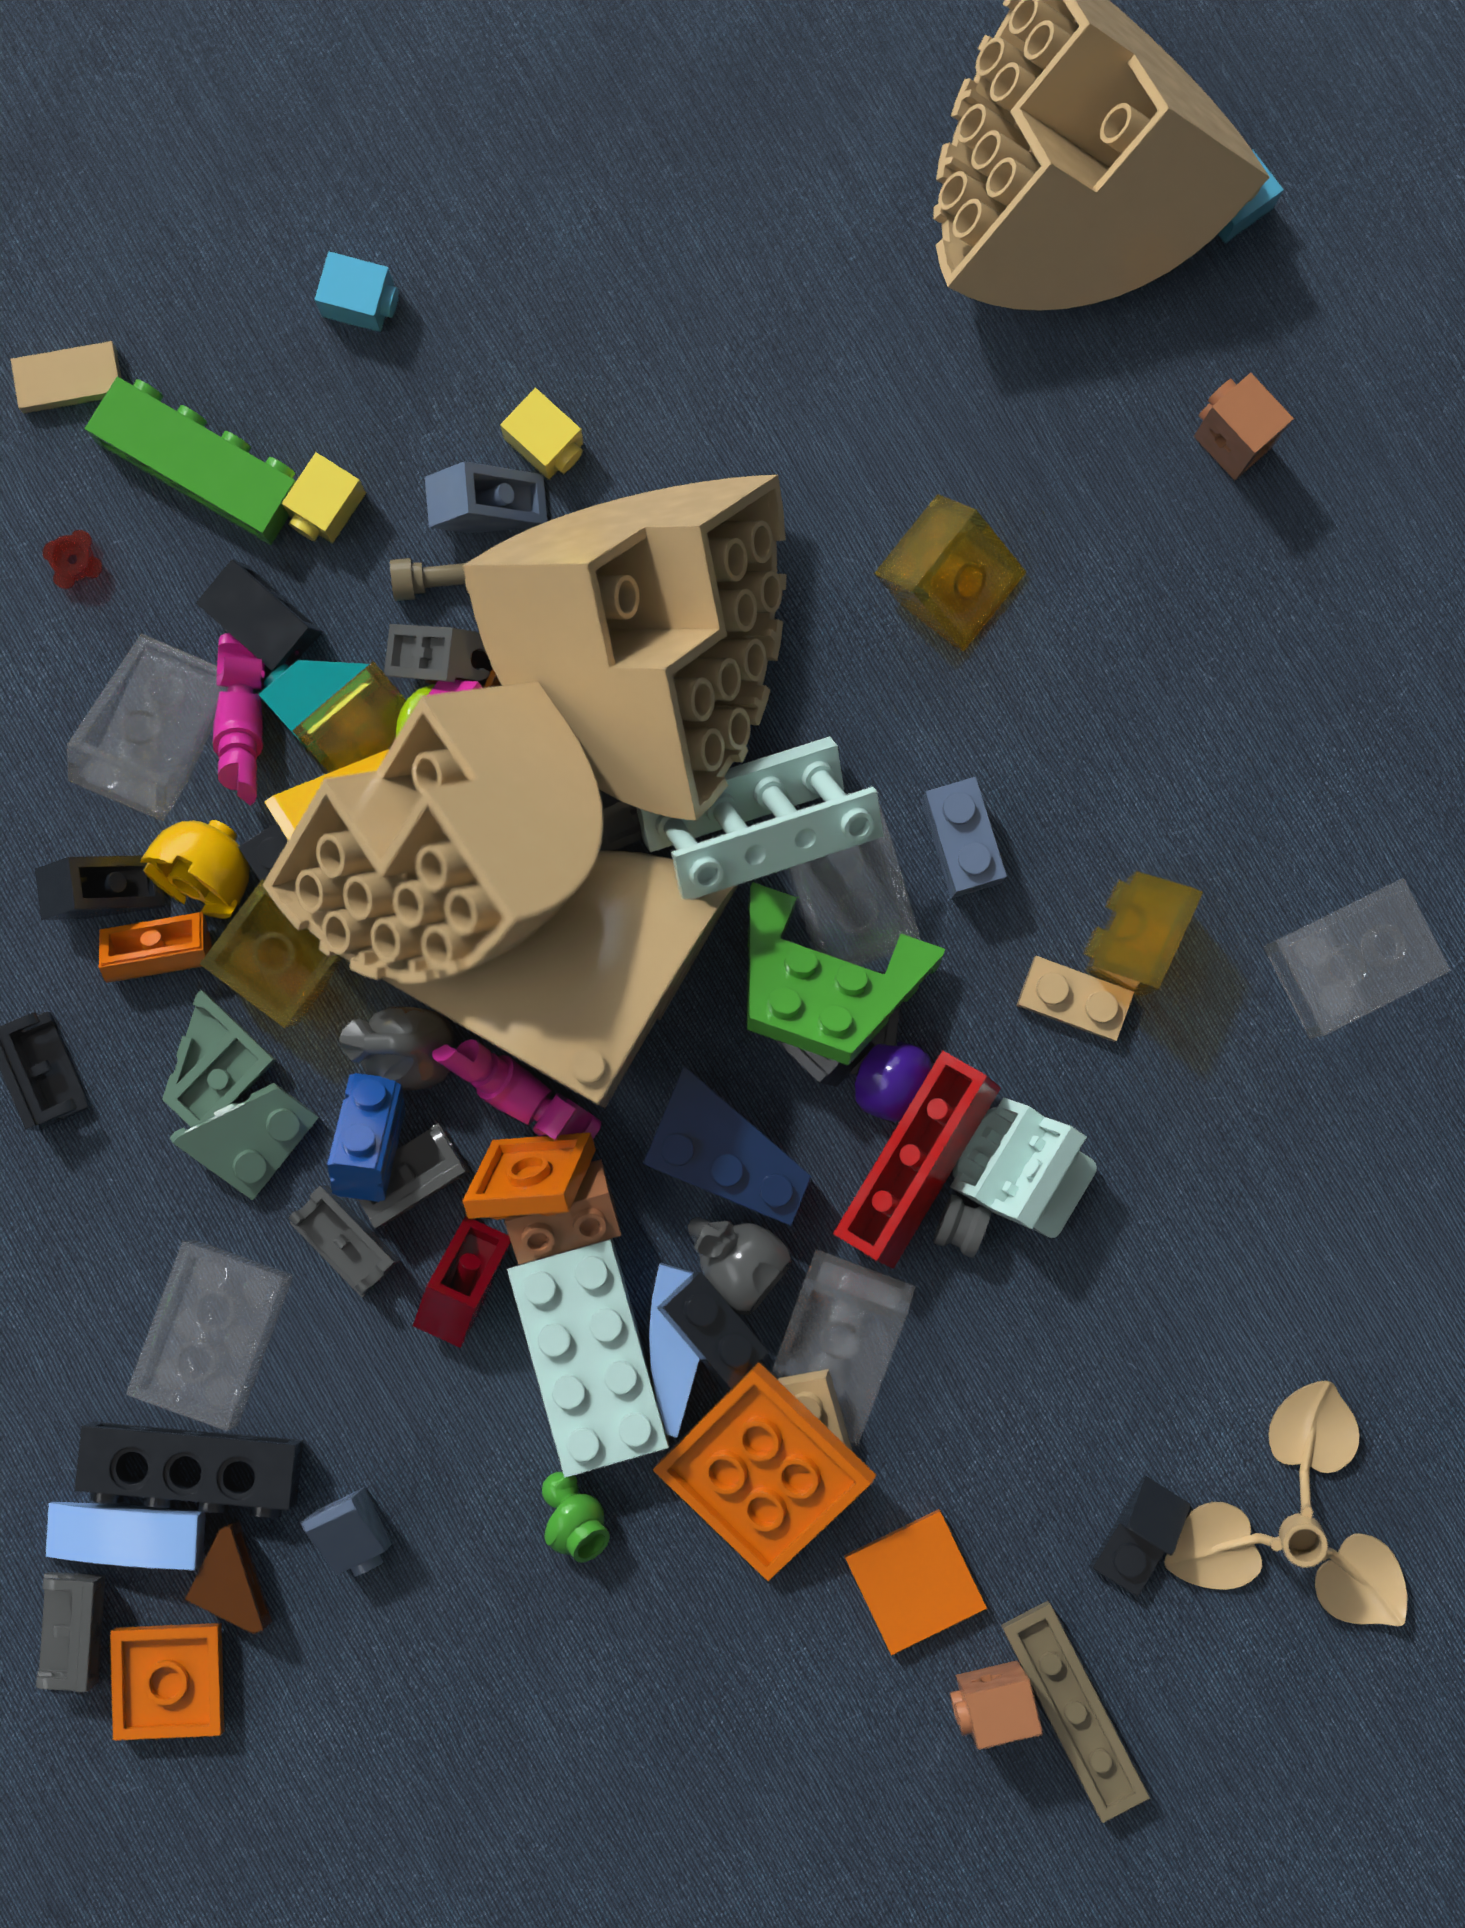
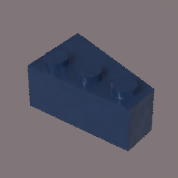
M683 1066L643 1164L791 1226L811 1176L689 1069Z

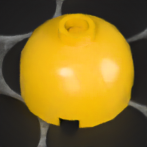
M195 820L175 823L164 829L154 839L141 858V863H147L143 869L147 877L164 892L184 905L186 896L202 901L206 905L200 912L220 919L230 918L240 904L248 886L250 865L238 847L240 845L236 842L238 838L236 832L217 820H211L209 824Z

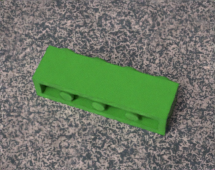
M117 376L84 428L92 439L100 446L272 545L289 517L281 503L296 481L293 477L296 473L273 457L269 456L266 462H263L249 454L252 447L231 432L224 431L220 437L205 428L208 423L207 420L192 409L180 405L176 411L162 403L161 400L164 396L149 384L137 379L131 385Z

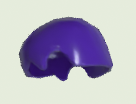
M901 1041L897 1043V1046L877 1044L861 1063L855 1081L856 1102L864 1112L875 1117L894 1122L901 1121L933 1067L929 1056L921 1048Z

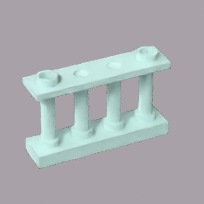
M830 736L729 768L724 776L728 784L727 788L716 802L696 821L671 818L636 807L643 843L649 852L672 845L676 848L671 853L679 893L683 899L691 900L884 837L877 791L874 787H870L846 795L843 791L844 786L838 746ZM820 797L825 801L799 811L794 807L795 805ZM771 813L776 817L749 827L745 824L746 821ZM721 829L726 833L725 835L700 843L695 840L697 837Z

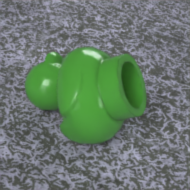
M555 1472L549 1475L542 1484V1496L545 1502L550 1507L556 1508L547 1523L544 1534L545 1543L557 1553L571 1555L577 1562L592 1560L606 1548L610 1539V1534L604 1527L605 1515L601 1503L592 1495L578 1494L577 1478L575 1475L566 1478L563 1472Z

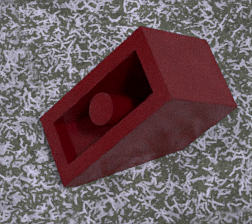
M465 1216L426 1286L413 1327L461 1348L483 1306L511 1244L509 1235L472 1218L468 1219Z

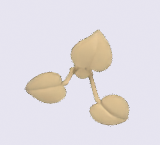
M1324 1380L1308 1384L1292 1393L1278 1407L1272 1417L1268 1433L1272 1454L1279 1462L1287 1465L1301 1464L1299 1471L1300 1513L1286 1518L1281 1524L1279 1536L1272 1537L1262 1533L1251 1534L1250 1521L1247 1515L1238 1507L1225 1502L1205 1503L1187 1515L1173 1555L1166 1554L1164 1560L1165 1567L1180 1579L1197 1586L1221 1590L1235 1589L1248 1584L1260 1573L1262 1558L1254 1544H1264L1270 1546L1274 1551L1284 1550L1287 1558L1293 1564L1300 1567H1311L1321 1561H1326L1316 1572L1315 1590L1320 1604L1333 1617L1353 1624L1402 1626L1405 1623L1407 1613V1590L1401 1567L1389 1547L1373 1536L1358 1533L1346 1538L1337 1552L1333 1548L1328 1547L1321 1525L1312 1517L1310 1467L1322 1473L1336 1472L1352 1461L1357 1452L1359 1428L1352 1411L1332 1382Z

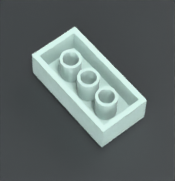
M613 1238L508 1268V1275L564 1477L566 1478L668 1448L670 1441L657 1405L654 1384Z

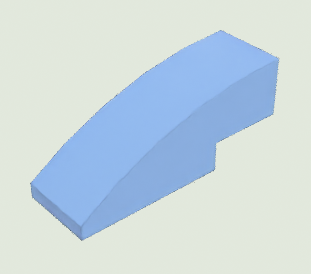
M660 1263L651 1304L649 1329L651 1372L657 1405L667 1435L678 1437L699 1357L657 1307L694 1272Z
M50 1502L48 1508L46 1557L119 1566L195 1570L203 1564L206 1512L188 1509H162L144 1505Z

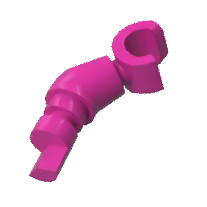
M225 633L219 637L216 685L227 687V692H219L213 723V749L219 757V782L228 789L237 790V796L250 806L257 797L256 759L263 748L262 699L258 694H253L254 689L263 690L265 664L262 662V659H258L230 633Z
M466 1040L456 1050L445 1044L432 1051V1056L437 1062L465 1081L470 1082L477 1089L479 1097L494 1108L527 1125H530L534 1120L537 1121L532 1130L538 1136H550L557 1140L563 1134L591 1132L594 1139L600 1130L601 1121L561 1093H556L551 1100L549 1097L552 1090L528 1069L509 1056H497L491 1053L489 1049L476 1040Z

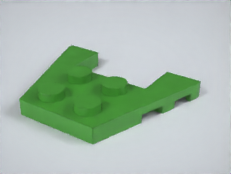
M753 882L748 897L749 968L747 973V1030L849 1065L888 1023L892 1013L917 992L919 984L929 973L933 974L939 968L945 949L900 934L886 973L881 974L783 940V935L795 909L797 897Z

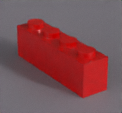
M942 1050L833 1234L876 1261L894 1269L1001 1087L987 1075Z

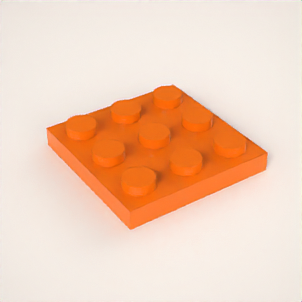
M760 1362L653 1469L669 1487L767 1581L871 1485L876 1476L861 1459Z

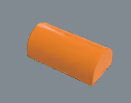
M203 912L99 930V970L106 983L212 965L211 938Z

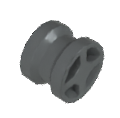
M951 1194L940 1217L933 1243L942 1247L949 1244L960 1248L963 1255L973 1258L985 1234L991 1210L983 1206L972 1208L965 1205L961 1197Z

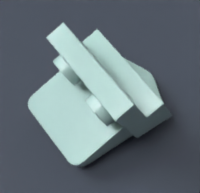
M1003 1097L998 1107L987 1111L953 1168L955 1179L950 1187L980 1206L991 1210L992 1213L1033 1229L1047 1237L1055 1238L1061 1233L1096 1173L1097 1166L1091 1158L1079 1151L1086 1139V1136L1072 1126L1044 1117L1030 1106Z

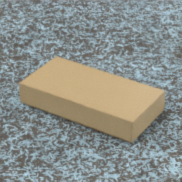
M112 341L11 359L18 407L22 413L103 400L116 377L121 378L117 349Z

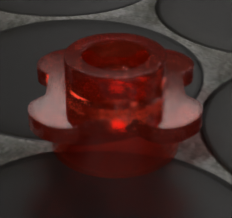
M75 530L71 535H64L54 541H49L43 548V557L49 562L55 572L53 581L61 589H70L76 581L85 577L97 578L102 572L103 564L100 559L94 556L90 547L92 537L86 531ZM71 555L77 556V561L74 564L68 562V558Z

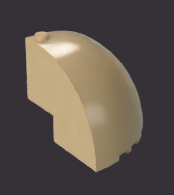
M1005 0L1003 5L1010 10L994 38L985 35L978 48L980 53L976 60L975 68L977 73L974 80L964 79L953 107L951 117L958 120L952 144L949 142L942 146L936 181L942 183L943 186L939 193L938 204L934 206L933 219L942 225V239L936 244L939 265L949 288L969 298L990 305L1021 310H1056L1094 304L1142 287L1192 257L1210 242L1238 214L1247 202L1251 201L1258 194L1260 188L1270 176L1241 134L1212 99L1167 52L1110 0Z
M778 475L747 476L704 481L649 491L605 502L530 528L501 542L463 565L466 589L470 595L481 640L501 685L539 682L578 739L591 765L598 789L624 803L647 812L695 821L716 802L728 786L724 776L733 762H743L748 752L746 745L750 737V725L760 724L770 694V689L763 685L768 661L778 660L783 621L774 619L782 600V590H786V574H777V541L786 540L783 503Z
M538 681L421 696L377 771L325 778L264 881L263 886L278 908L297 930L307 928L321 940L320 951L328 956L339 954L350 962L351 970L375 979L389 977L398 979L399 983L413 984L457 974L479 966L520 943L552 917L585 879L595 862L600 847L603 826L602 805L597 782L578 739Z
M600 850L585 879L560 909L536 931L502 954L471 969L427 982L399 983L398 979L383 977L382 980L605 1108L655 1021L662 1018L738 885L695 899H683L679 893L673 858L643 852Z

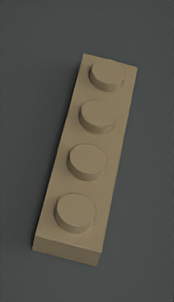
M1046 1601L1002 1624L1001 1627L1024 1672L1028 1676L1030 1684L1101 1822L1104 1823L1150 1799L1051 1604Z

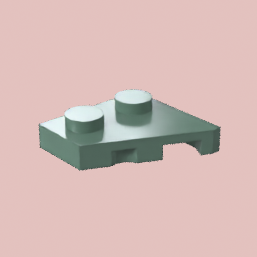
M200 990L195 996L193 1002L195 1008L186 1036H182L176 1055L177 1064L174 1072L169 1076L162 1098L191 1128L214 1117V1112L232 1103L235 1104L277 1061L203 990Z
M273 1083L252 1093L245 1102L239 1104L232 1103L214 1112V1117L188 1130H185L183 1127L175 1131L170 1140L174 1145L251 1200H254L319 1117L296 1098Z

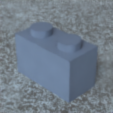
M976 776L925 791L921 803L951 899L1001 884L1007 875Z

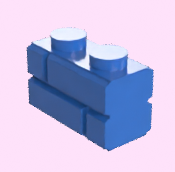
M358 1073L349 1075L345 1091L346 1099L342 1103L327 1163L329 1177L331 1178L332 1194L339 1197L378 1202L385 1200L406 1111L403 1088L396 1081L374 1075Z

